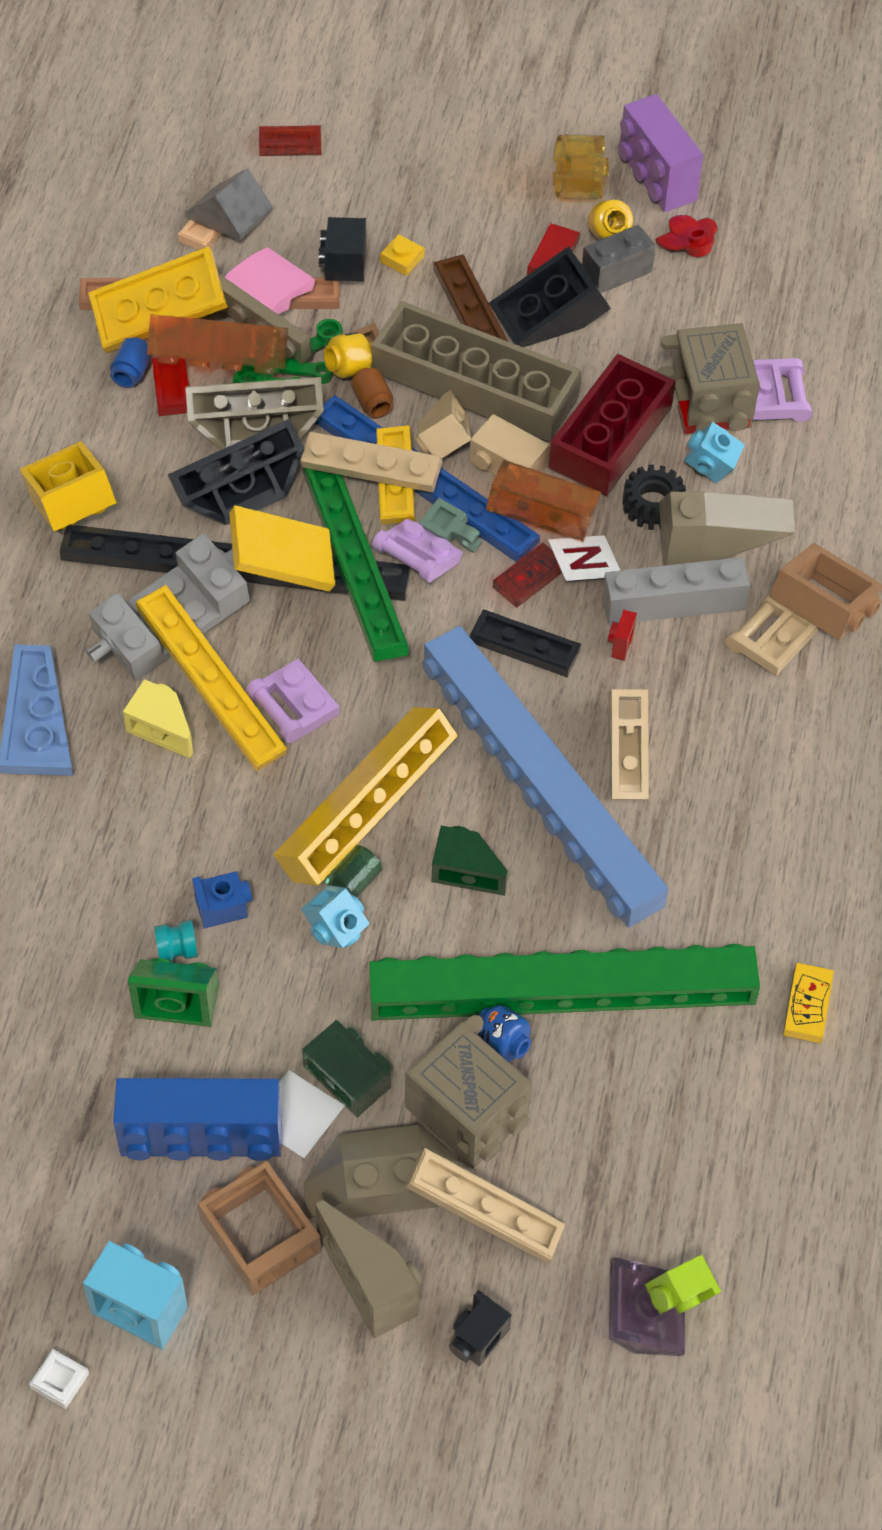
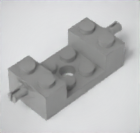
M203 533L175 552L178 563L177 567L125 602L116 593L89 612V617L93 630L100 638V641L85 650L87 655L95 663L102 656L111 652L135 682L169 659L171 655L136 608V601L164 585H167L202 634L250 601L247 582L234 569L233 550L230 549L225 553L218 549Z

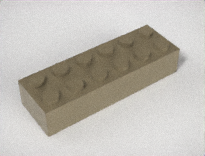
M404 301L399 303L371 344L373 356L371 368L379 369L384 377L437 398H441L447 391L451 390L463 408L488 418L494 414L525 432L549 442L554 438L579 397L581 369Z

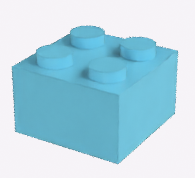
M109 1241L83 1282L91 1314L161 1350L166 1346L188 1308L180 1272L165 1262H159L157 1265L145 1259L144 1254L140 1250L126 1243L119 1246Z

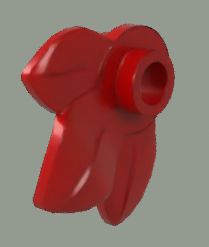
M676 215L669 219L670 232L657 237L655 240L658 245L668 250L686 249L690 256H705L711 252L714 245V234L717 232V224L708 217L696 221L692 216Z

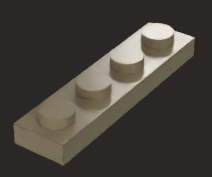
M219 274L227 303V308L223 310L229 313L237 323L245 324L261 340H268L278 347L284 356L292 357L302 365L311 357L309 335Z

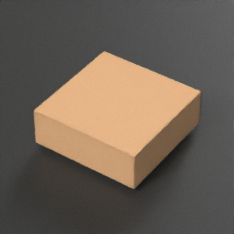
M189 220L178 233L179 242L200 250L208 246L211 248L222 233Z

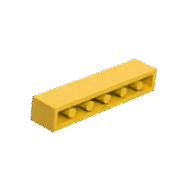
M413 707L278 848L273 856L292 882L318 886L457 738L458 735L439 708Z

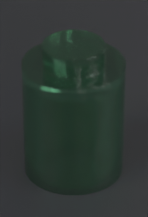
M356 845L325 878V882L330 886L346 888L350 894L358 898L382 872L383 867L379 859L370 850L361 845Z

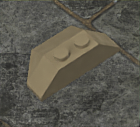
M321 377L185 387L188 422L219 450L287 419H290L299 440H301L324 412Z
M419 1125L338 1134L304 1181L308 1220L311 1223H316L315 1203L324 1200L349 1218L441 1207L405 1187L420 1151L426 1148L464 1169L463 1163Z

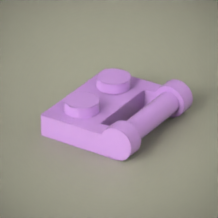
M797 358L753 360L760 383L753 420L793 418L797 422L809 420L812 417V409L810 403L806 400L803 385V362ZM781 375L789 378L793 402H786Z
M409 519L404 520L387 532L384 530L379 531L372 542L373 549L380 553L386 552L418 571L419 577L427 582H432L459 564L463 554L461 550L451 545L446 539L435 536L424 529L421 524Z
M299 658L264 679L257 678L247 685L245 690L250 699L258 701L281 729V736L288 743L298 740L340 715V706ZM276 691L299 720H291L271 696V693Z

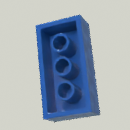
M116 1078L113 1124L120 1156H127L132 1160H147L151 1156H167L169 1159L177 1161L187 1160L191 1156L208 1157L216 1161L228 1160L231 1157H248L255 1161H265L271 1157H281L282 1106L279 1079Z

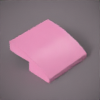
M268 247L243 260L225 276L226 279L277 314L289 310L292 298L312 291L315 282L313 277Z

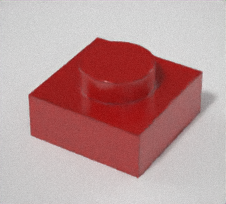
M623 609L619 623L612 622L608 635V642L613 643L612 658L625 661L635 632L636 612Z

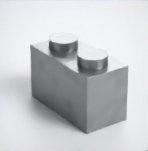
M638 224L583 247L582 265L599 291L604 293L653 271L656 245Z

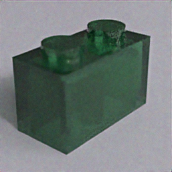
M337 1019L302 1049L303 1067L357 1118L391 1088V1066L380 1053L375 1052L373 1054L364 1046V1041L356 1030L352 1027L346 1029Z

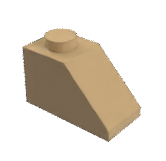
M451 390L447 391L418 422V436L416 440L420 448L426 454L431 453L432 455L441 456V459L471 440L469 415Z

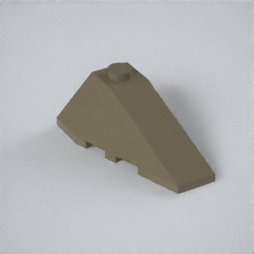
M701 491L670 492L659 502L663 566L727 559L738 553L760 547L795 533L793 499Z

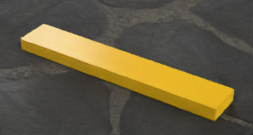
M167 585L136 601V608L254 770L257 772L284 756L287 752L286 746Z

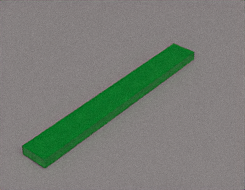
M302 468L322 526L329 529L331 550L373 662L408 656L409 646L343 476Z

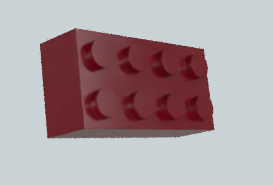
M617 353L551 440L548 468L608 496L672 408L676 380Z

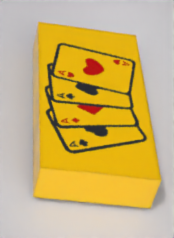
M796 962L783 1036L822 1043L834 970Z

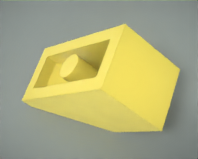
M144 679L123 711L126 732L190 759L193 754L191 733L177 693L165 684H155Z

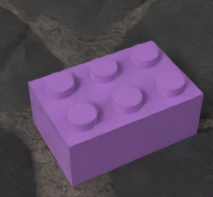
M657 94L624 105L623 118L620 121L621 138L618 144V152L621 159L627 161L632 168L636 179L639 182L641 181L647 188L652 201L657 202L664 212L697 201L703 162V153Z

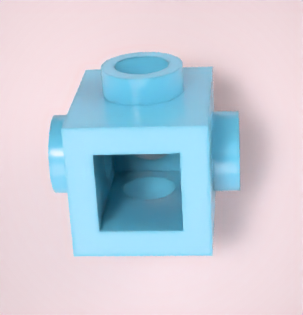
M712 422L702 431L697 429L691 435L687 442V446L690 449L684 461L699 473L718 483L735 468L745 444Z
M327 885L301 908V911L312 925L310 931L313 937L322 945L340 948L348 947L360 938V932L370 924L362 913L364 911L362 903L354 895L350 894L346 888Z

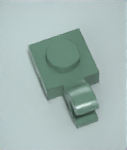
M440 498L437 499L419 521V524L435 536L446 539L449 542L454 538L466 550L472 553L482 544V541L477 538L480 532L466 524L468 521L467 514Z

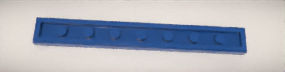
M336 395L323 404L324 412L315 421L317 425L336 437L377 444L376 429L383 428L382 426ZM443 468L440 469L433 493L414 489L415 493L431 504H434L440 498L465 512L468 518L466 524L477 529L480 532L478 535L480 538L517 563L540 543V535Z

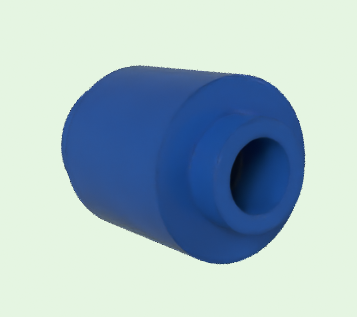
M126 338L122 341L110 366L111 379L117 385L131 388L141 381L153 355L151 348L144 340L140 338Z

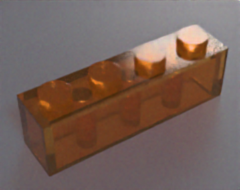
M150 314L147 355L158 356L157 362L177 364L178 358L190 359L189 366L209 368L210 361L222 362V369L242 371V364L254 365V372L274 374L275 368H285L288 328Z

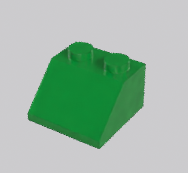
M154 958L152 960L140 959L128 979L134 1018L211 1027L219 988L217 968H212L198 962L189 965L172 963L163 958Z

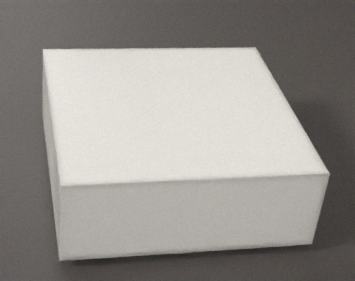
M52 1349L29 1383L31 1390L66 1409L88 1377L89 1371L84 1366Z

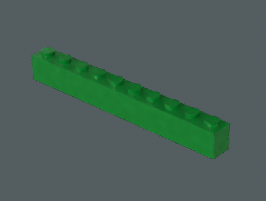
M728 944L724 947L705 948L701 945H692L685 949L652 947L642 951L616 948L609 952L592 953L587 950H576L568 954H552L547 951H540L532 955L518 956L510 953H499L493 957H475L464 954L455 958L444 959L423 956L416 960H398L388 957L378 961H369L371 1021L471 1017L479 1015L486 1008H492L497 1005L506 1006L519 1015L756 1005L760 991L755 946H743L741 944Z

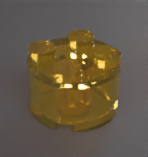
M565 134L557 136L553 153V161L557 162L556 172H553V188L557 198L602 199V177H607L609 172L608 157H603L605 148L604 135Z

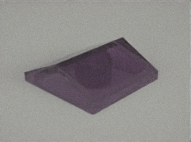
M616 1257L610 1259L609 1340L634 1354L682 1356L685 1354V1312L678 1314L676 1308H673L660 1315L659 1311L654 1307L651 1296L645 1286L646 1283L668 1270Z

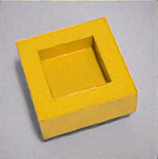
M398 234L380 253V263L407 276L425 257V248Z

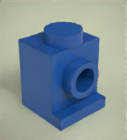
M237 871L200 880V877L192 878L194 897L203 929L248 918L246 903L252 902L251 891L247 880H239Z

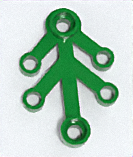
M324 319L317 324L316 336L310 339L311 354L322 347L328 346L332 337L342 335V325L335 319ZM253 337L247 342L248 357L246 364L236 370L233 376V384L288 380L271 377L277 373L313 376V378L321 377V384H327L332 380L333 376L332 372L327 369L325 362H305L302 365L292 357L284 356L275 345H273L270 362L259 367L260 359L264 358L267 354V343L259 337ZM292 377V378H290V379H301V378H300V377Z

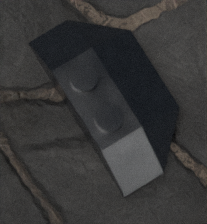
M287 419L168 474V478L183 507L222 525H227L230 523L229 512L234 505L257 511L285 498L304 448L290 419Z

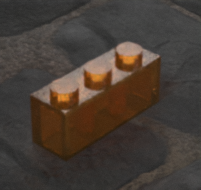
M503 459L492 482L486 510L584 542L595 516L601 492Z

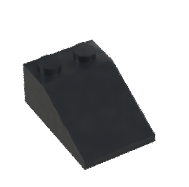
M569 246L489 302L514 344L521 347L584 328L611 309Z

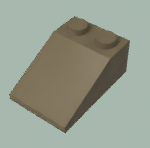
M324 1200L315 1203L316 1226L321 1243L373 1338L417 1317L418 1300L421 1299L418 1285L422 1284V1281L413 1262L405 1263L397 1249Z

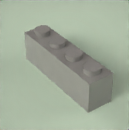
M740 557L605 572L602 599L608 625H612L613 621L619 623L623 609L636 612V622L746 610L751 585L744 558Z

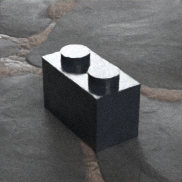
M328 217L327 230H321L319 248V267H325V280L364 281L366 218Z

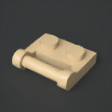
M768 594L761 601V607L738 631H732L725 639V643L732 652L736 654L742 653L777 676L818 632V627L769 597L770 594ZM771 616L779 617L756 642L750 639Z

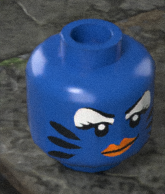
M503 1005L486 1008L480 1012L478 1016L483 1019V1029L477 1035L507 1062H511L515 1058H522L528 1052L531 1046V1027L525 1018Z

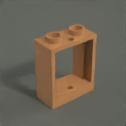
M813 543L779 570L769 597L840 640L850 631L856 632L866 617L872 618L877 613L882 604V600L879 599L882 584L816 543ZM814 579L851 603L848 605L809 581Z
M267 1160L257 1167L256 1165H251L243 1169L237 1175L236 1180L223 1188L218 1186L211 1189L202 1197L201 1202L197 1203L201 1222L252 1296L321 1252L320 1235ZM266 1190L296 1234L252 1262L247 1263L218 1219Z

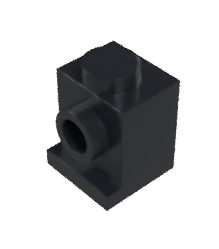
M478 1290L473 1296L472 1311L465 1309L452 1327L455 1331L454 1340L449 1344V1349L460 1360L464 1362L471 1360L480 1367L510 1330L512 1315Z

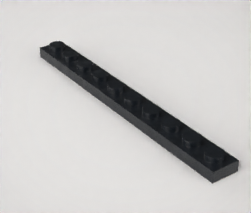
M70 524L66 526L59 553L61 560L168 573L178 566L175 552L194 539ZM211 541L218 549L225 553L232 549L231 543ZM332 556L335 586L330 592L348 594L336 560ZM376 561L390 599L405 601L410 567L406 564ZM237 570L243 579L249 583L324 591Z

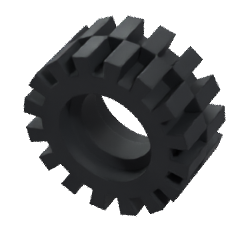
M648 465V471H645L643 466L637 468V474L633 471L629 474V479H626L624 485L622 505L624 514H628V519L631 522L637 519L636 526L641 528L646 523L648 524V530H654V525L658 524L661 530L659 502L648 501L641 495L655 492L666 496L670 492H686V486L683 485L682 477L675 478L676 471L671 469L666 473V466L660 465L659 470H654V465Z

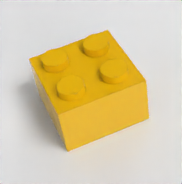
M82 441L19 469L33 504L54 532L59 529H66V526L74 525L77 521L90 515L100 514L107 507L117 503L104 468Z

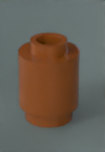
M376 368L359 370L351 381V387L363 412L369 414L371 418L384 417L393 409V395L381 371Z

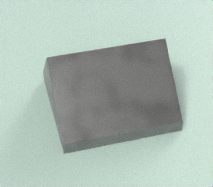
M247 168L219 183L187 210L185 217L241 240L272 212L273 206Z

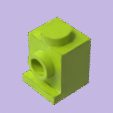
M703 1255L681 1264L645 1284L651 1296V1301L660 1315L673 1308H676L678 1314H681L721 1293Z

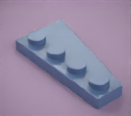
M14 645L0 748V773L73 776L51 646Z

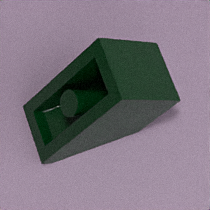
M441 825L432 861L431 882L505 896L508 871L480 834L462 826L447 827Z

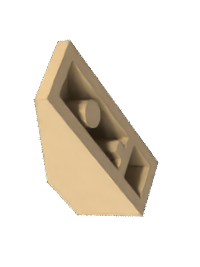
M612 689L608 693L611 800H648V689Z

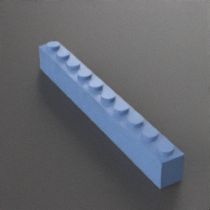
M461 625L424 644L422 666L427 676L431 680L436 679L447 702L451 705L455 704L460 710L467 728L477 732L481 737L485 751L490 756H495L498 759L506 778L510 782L515 781L522 790V796L526 804L531 809L536 808L542 816L547 831L552 836L556 835L560 839L570 861L573 863L577 862L584 870L588 884L593 890L601 892L606 899V904L611 914L617 919L621 918L629 928L664 908L669 888Z

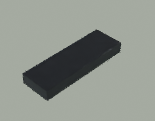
M485 609L482 610L469 635L472 641L480 647L567 678L581 651V644Z

